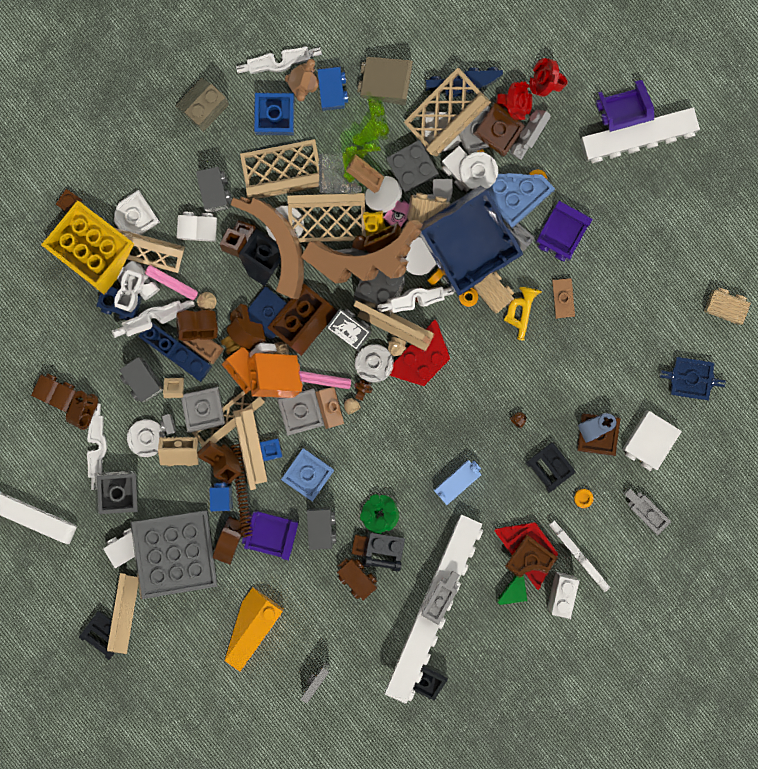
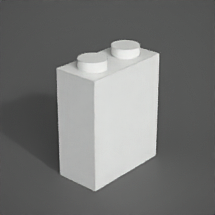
M646 411L622 450L626 452L625 456L631 460H640L642 462L641 466L647 470H658L682 431L652 412Z
M555 572L547 606L551 615L571 619L579 580L575 576Z

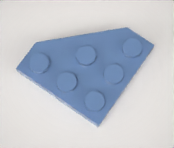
M507 173L498 174L495 183L487 190L500 211L502 219L513 228L555 191V188L543 175Z

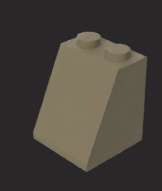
M367 57L366 62H362L361 73L364 76L363 81H359L357 92L361 93L360 97L406 106L413 61Z
M201 78L175 106L204 132L229 106V103L218 89Z

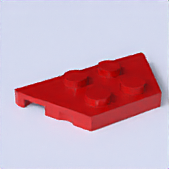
M436 320L426 328V330L434 333L427 350L424 351L411 344L393 363V370L389 376L425 386L450 360Z
M535 522L496 528L494 530L511 555H513L526 535L556 557L558 555ZM533 570L525 573L538 591L547 574Z

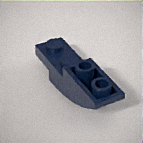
M497 67L487 68V71H479V68H468V71H464V74L479 90H482L502 78L503 70H498ZM439 76L430 77V80H426V91H435L446 79H441ZM460 76L453 80V87H463V79H460ZM445 90V98H449V90ZM453 90V97L462 96V90ZM466 90V95L475 93L474 90Z
M152 323L151 329L142 331L138 336L200 382H202L212 368L200 356L154 323Z

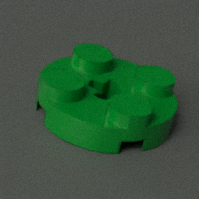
M372 495L363 506L360 519L364 526L373 533L381 534L386 530L390 531L399 520L397 503L386 495ZM383 510L382 513L384 514V516H379L377 519V513Z

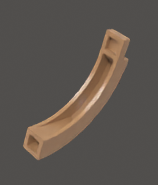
M242 196L240 199L233 198L232 206L256 216L270 229L276 239L281 255V275L276 292L293 299H299L304 280V259L301 258L302 249L290 223L279 211L260 199L253 198L250 200Z

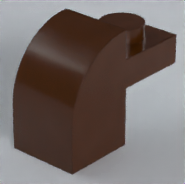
M238 220L234 229L228 228L221 240L220 247L222 252L239 258V253L256 230V227Z
M240 304L230 313L231 324L227 327V332L236 344L253 350L257 344L265 341L263 325L250 321L247 305Z
M209 441L197 452L199 459L213 466L214 477L228 485L241 474L240 462L237 456L225 444L220 447Z
M228 517L213 554L214 559L231 565L242 537L241 534L243 533L241 531L243 528L240 527L242 525L240 520Z

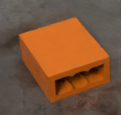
M255 353L247 360L252 396L294 398L302 392V381L299 374L300 364L298 363L297 355Z

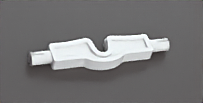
M308 47L283 50L281 52V63H276L274 55L269 53L247 60L248 64L236 66L237 73L249 71L250 74H255L268 70L271 72H283L292 65L307 62L310 57L322 55L321 49L319 47L308 50Z
M434 287L426 290L412 288L402 296L387 299V303L379 304L378 308L380 309L378 311L382 313L389 310V312L395 313L413 310L416 297L419 305L424 307L443 301L444 296L453 295L454 292L451 287L445 289L443 287Z
M190 299L183 303L176 301L163 307L149 308L138 317L123 322L122 327L112 330V334L116 338L123 334L131 336L152 328L151 319L156 318L160 323L164 324L176 318L178 312L195 307L194 302Z
M98 404L95 409L87 437L88 442L99 445L98 450H89L87 452L88 477L91 478V490L95 489L94 473L103 472V458L107 452V440L103 434L104 416H100L101 404Z
M554 520L550 523L549 526L602 590L606 592L610 586L556 521Z

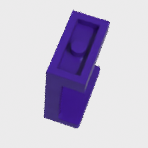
M643 80L635 81L634 90L604 98L602 91L598 92L596 107L598 112H602L603 125H607L609 132L654 120V106Z
M558 201L535 243L538 244L540 250L546 253L548 251L555 254L554 257L562 262L565 260L569 261L593 219Z
M256 510L253 514H249L250 517L248 519L251 520L247 521V523L251 522L249 526L252 528H249V530H252V532L245 534L253 535L243 538L242 544H245L244 549L278 556L289 561L299 522Z

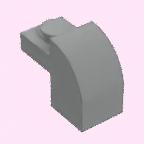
M433 179V195H428L427 198L435 199V196L447 198L446 202H450L452 179Z

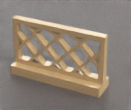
M457 68L404 123L423 143L431 155L438 156L491 101L484 96L460 68ZM458 75L463 78V87H453V80ZM443 90H449V101H440V93ZM453 90H462V101H453ZM466 90H474L477 96L472 101H466ZM429 104H436L435 114H426V107ZM439 104H449L448 115H439ZM452 104H462V111L458 115H452ZM416 117H422V128H415L411 122ZM426 117H435V128H425ZM439 117H448V125L445 128H438ZM425 131H434V139L430 143L425 140Z
M315 139L240 154L247 196L250 200L324 186ZM313 146V153L310 157L301 153L304 147ZM286 150H292L296 153L291 161L282 156ZM270 153L277 156L272 165L263 160ZM298 155L307 160L302 168L293 164ZM254 157L258 162L252 169L246 165L245 158ZM279 159L288 163L283 172L274 167ZM261 162L269 167L264 176L255 171ZM309 163L317 167V173L309 174L304 170ZM291 166L299 171L296 177L290 178L286 175ZM272 170L280 174L276 181H271L267 178ZM253 173L262 178L258 184L250 186L249 179Z
M365 193L287 196L288 220L294 230L299 225L307 232L302 238H298L299 243L318 240L320 242L353 241L355 237L349 230L355 223L362 228V235L366 237L363 219ZM353 206H361V215L357 219L348 213ZM315 207H320L325 212L318 221L309 214ZM333 207H339L344 211L337 220L329 214ZM292 208H301L306 214L297 221L292 216ZM345 214L354 221L347 230L339 223ZM307 215L316 222L309 230L300 224ZM326 215L334 221V224L328 230L319 223ZM360 218L362 220V225L358 222ZM317 224L325 231L320 238H315L310 233ZM336 224L345 231L340 237H334L329 232ZM347 233V234H348L349 236H351V237H343V236Z
M358 301L354 304L360 310L357 317L424 351L427 350L434 333L394 313L388 316Z

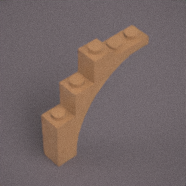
M409 220L401 235L394 242L371 254L362 256L344 254L329 248L318 240L309 242L301 258L335 284L346 282L350 278L351 272L362 281L373 280L379 270L389 278H399L405 273L406 265L409 262L403 256L409 253L410 245L420 235V229L423 224L418 220Z

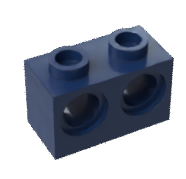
M110 287L104 295L100 293L96 307L101 308L100 312L109 315L115 312L119 314L118 318L130 320V318L137 316L142 297L138 296L137 305L132 312H125V310L115 307V297L119 289ZM112 295L114 303L111 306H107L105 299Z

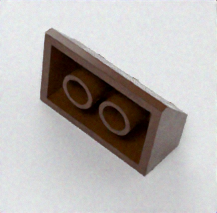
M303 284L299 299L291 298L267 328L302 356L338 311L312 289Z

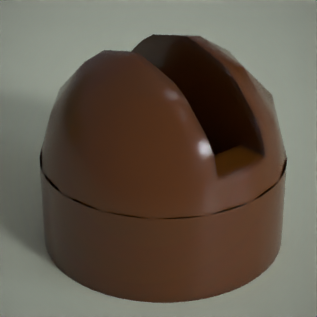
M363 235L355 237L352 247L366 251L363 247L366 237Z
M516 412L511 416L510 420L516 427L521 429L525 425L527 417L523 412Z

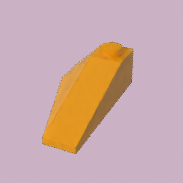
M252 587L241 603L225 657V662L239 672L284 610V608L254 587Z

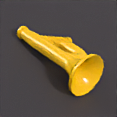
M519 287L524 299L515 298L510 302L504 321L519 328L517 339L525 340L524 336L532 301L542 291L528 287ZM518 305L523 308L520 321L514 318Z

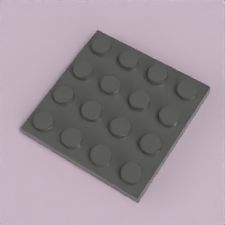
M207 510L130 522L140 599L217 587Z

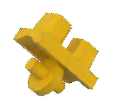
M383 211L363 213L366 237L385 228Z

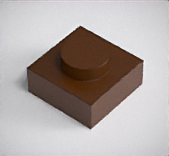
M66 189L55 205L68 213L77 201L82 203L83 200Z
M355 534L352 554L363 556L366 536Z

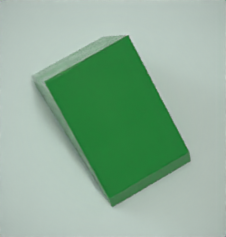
M516 575L513 577L496 600L498 604L505 605L527 601L524 575L521 578Z

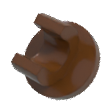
M360 380V382H355L354 384L355 388L358 389L355 398L360 401L363 400L365 393H372L373 391L371 384L367 381Z

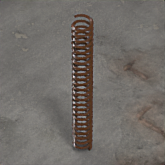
M235 444V445H232V446L230 447V449H232V451H234V450H241L240 447H239V448H232V447H235V446H240V444ZM245 477L235 478L236 480L234 482L236 483V493L238 494L236 497L238 498V509H240L238 511L240 513L239 516L241 517L240 524H242L240 527L243 528L241 529V531L243 532L241 535H243V538H245L248 536H252L253 534H245L248 532H252V530L245 531V529L252 528L251 526L243 527L245 525H250L251 522L242 523L251 520L242 519L245 517H250V515H242L250 513L249 511L241 512L242 510H248L249 507L240 508L249 505L240 504L243 502H248V500H240L243 498H248V496L239 497L240 495L247 494V492L238 493L240 491L247 490L238 489L241 487H246V485H238L246 482H237L238 480L245 479Z

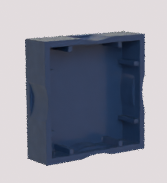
M481 185L424 221L420 229V236L452 291L458 296L480 283L490 273L502 269L523 255L513 234L504 224L500 211L491 195Z

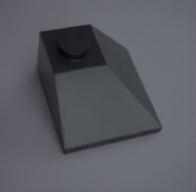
M257 228L238 255L248 276L264 287L281 262L277 242Z

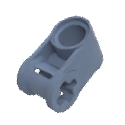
M604 413L586 420L577 426L587 443L612 430L616 426V419L613 415ZM604 417H606L607 419H611V422H609V427H607L606 425H602V423L604 422Z

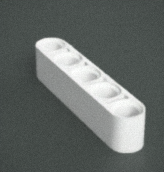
M0 492V516L62 543L70 544L77 528L75 524Z

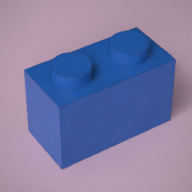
M340 67L317 69L322 111L344 109L345 103H348L347 91H343L342 84H346L345 72H341Z
M225 482L214 483V486L209 488L210 511H230L233 508L232 485H228Z

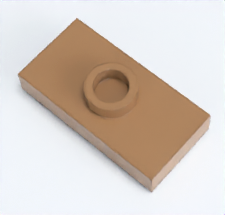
M356 154L351 157L346 171L372 192H378L384 176Z
M572 278L552 280L555 319L575 317Z
M212 339L182 341L183 344L211 364L215 363L224 350L223 347Z
M332 387L315 392L325 429L344 424L335 388Z

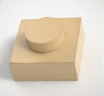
M164 378V398H183L184 378Z

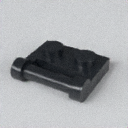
M553 442L549 443L525 462L528 468L531 467L546 486L545 489L548 493L552 492L576 473ZM541 459L556 477L554 482L548 478L537 464L538 460Z
M368 532L362 558L363 567L375 566L399 572L401 570L405 538ZM372 553L393 556V560L374 559L371 556Z
M99 610L78 638L82 641H87L103 653L107 660H110L115 652H108V647L89 634L92 630L109 642L112 619Z

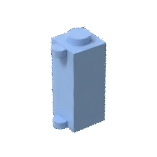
M467 460L439 484L434 491L448 505L481 476L479 472L481 468L475 461L470 462Z

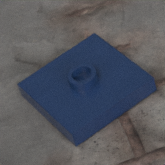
M265 287L248 308L249 319L251 322L262 324L264 334L273 340L276 335L267 327L287 303Z

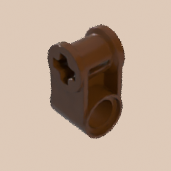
M77 391L66 413V422L81 430L87 429L98 406V397L95 394Z

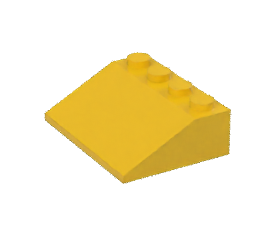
M77 201L41 245L104 295L117 280L134 243L80 201Z

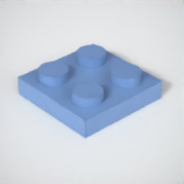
M303 448L281 480L313 502L334 472V469Z

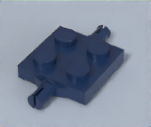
M681 357L675 358L672 372L660 370V373L667 375L659 374V378L671 379L670 395L709 401L710 391L713 386L724 388L725 384L720 383H726V380L714 377V362Z

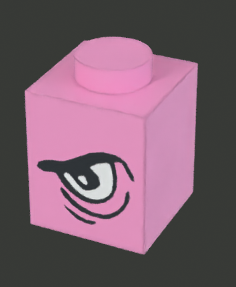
M404 200L402 202L397 201L395 203L396 206L384 216V220L389 225L398 222L401 228L408 220L409 204Z

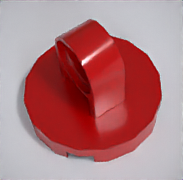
M542 58L537 62L532 70L535 72L533 79L530 78L529 81L531 92L540 97L547 96L552 90L560 92L568 84L566 77L559 73L557 62L547 58Z
M514 82L511 84L508 94H497L496 103L499 106L507 107L510 117L514 120H525V115L531 112L533 97L532 94L528 93L527 88H530V86L526 82Z

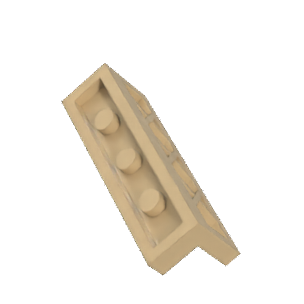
M115 228L134 243L133 246H137L141 252L136 256L129 253L128 260L176 273L179 272L185 246ZM155 251L159 259L155 261L149 260L146 253ZM168 256L178 257L176 267L168 265L165 258Z
M242 391L223 407V412L227 410V415H224L226 417V425L222 428H208L212 429L211 437L206 441L198 434L202 430L195 431L192 434L198 438L201 447L209 441L216 444L236 427L234 415H229L230 407L233 404L241 405V410L244 405H249L246 408L252 407L254 412L266 401L262 397H257L252 403H244L245 392Z
M251 407L233 411L247 482L250 490L256 489L255 484L267 482L253 409Z
M120 573L107 648L108 652L127 654L138 590V577Z

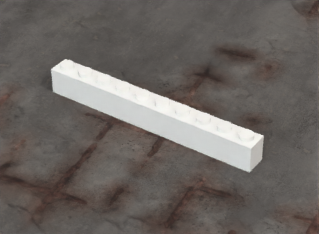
M463 515L459 516L384 691V695L404 704H407V701H412L415 690L412 689L415 682L419 683L423 675L421 668L423 664L427 665L431 654H428L431 646H435L438 636H436L438 628L442 629L446 620L443 617L439 625L421 616L443 577L448 579L452 571L460 576L465 575L468 568L466 564L468 557L472 558L476 549L473 545L476 540L481 538L483 533L481 523ZM460 576L458 577V579H457V581H456V583H455V584L458 585L459 587H460V585H461V583L458 582ZM452 600L451 604L449 605L447 611H449V610L451 609V606H452V604H453V600Z

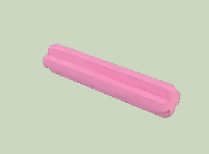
M149 265L145 270L146 275L191 300L196 298L198 294L196 290L157 268Z
M299 371L302 382L350 389L351 379Z

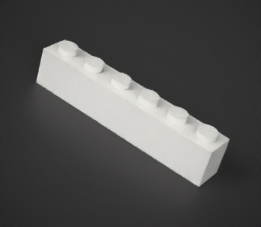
M690 108L609 132L607 130L585 136L580 139L586 162L591 161L594 164L603 161V157L610 156V159L620 157L622 152L628 151L629 154L640 151L639 148L644 146L650 149L657 147L659 142L665 141L666 144L676 142L678 137L684 136V139L694 137L700 128L695 109Z

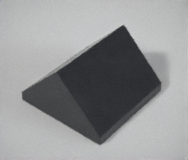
M423 664L421 680L419 683L415 682L412 690L434 701L447 682L448 675L428 664Z

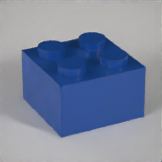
M255 93V134L294 136V93Z

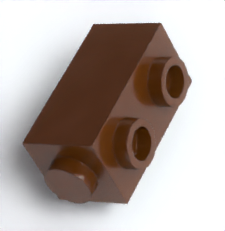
M351 557L348 560L345 558L338 565V579L344 585L348 584L351 587L350 592L356 599L361 598L364 601L377 589L378 585L376 582L378 580L373 574H367L364 571L362 562L359 559L354 560Z

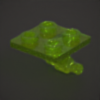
M372 98L368 99L371 119L361 133L354 135L352 138L353 143L358 146L377 139H388L389 128L383 119V115H385L384 106Z
M376 143L364 144L362 149H357V146L345 147V151L342 152L345 170L344 180L346 182H353L355 179L346 171L353 155L356 154L363 160L367 152L380 151V146H376Z

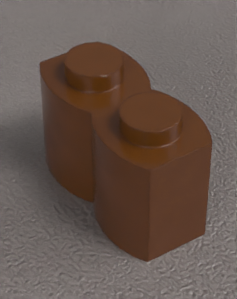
M206 309L198 312L184 310L177 313L176 327L178 340H211L217 338L218 326L215 311Z
M49 373L46 376L40 375L31 396L68 412L73 396L77 392L74 390L75 386L66 381L61 384L56 381L57 377Z

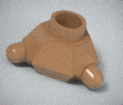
M308 59L306 63L297 66L291 71V74L285 76V81L298 101H303L309 92L313 93L318 88L319 80L314 75L315 61L313 59Z

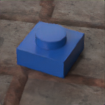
M278 438L260 442L263 461L283 457Z

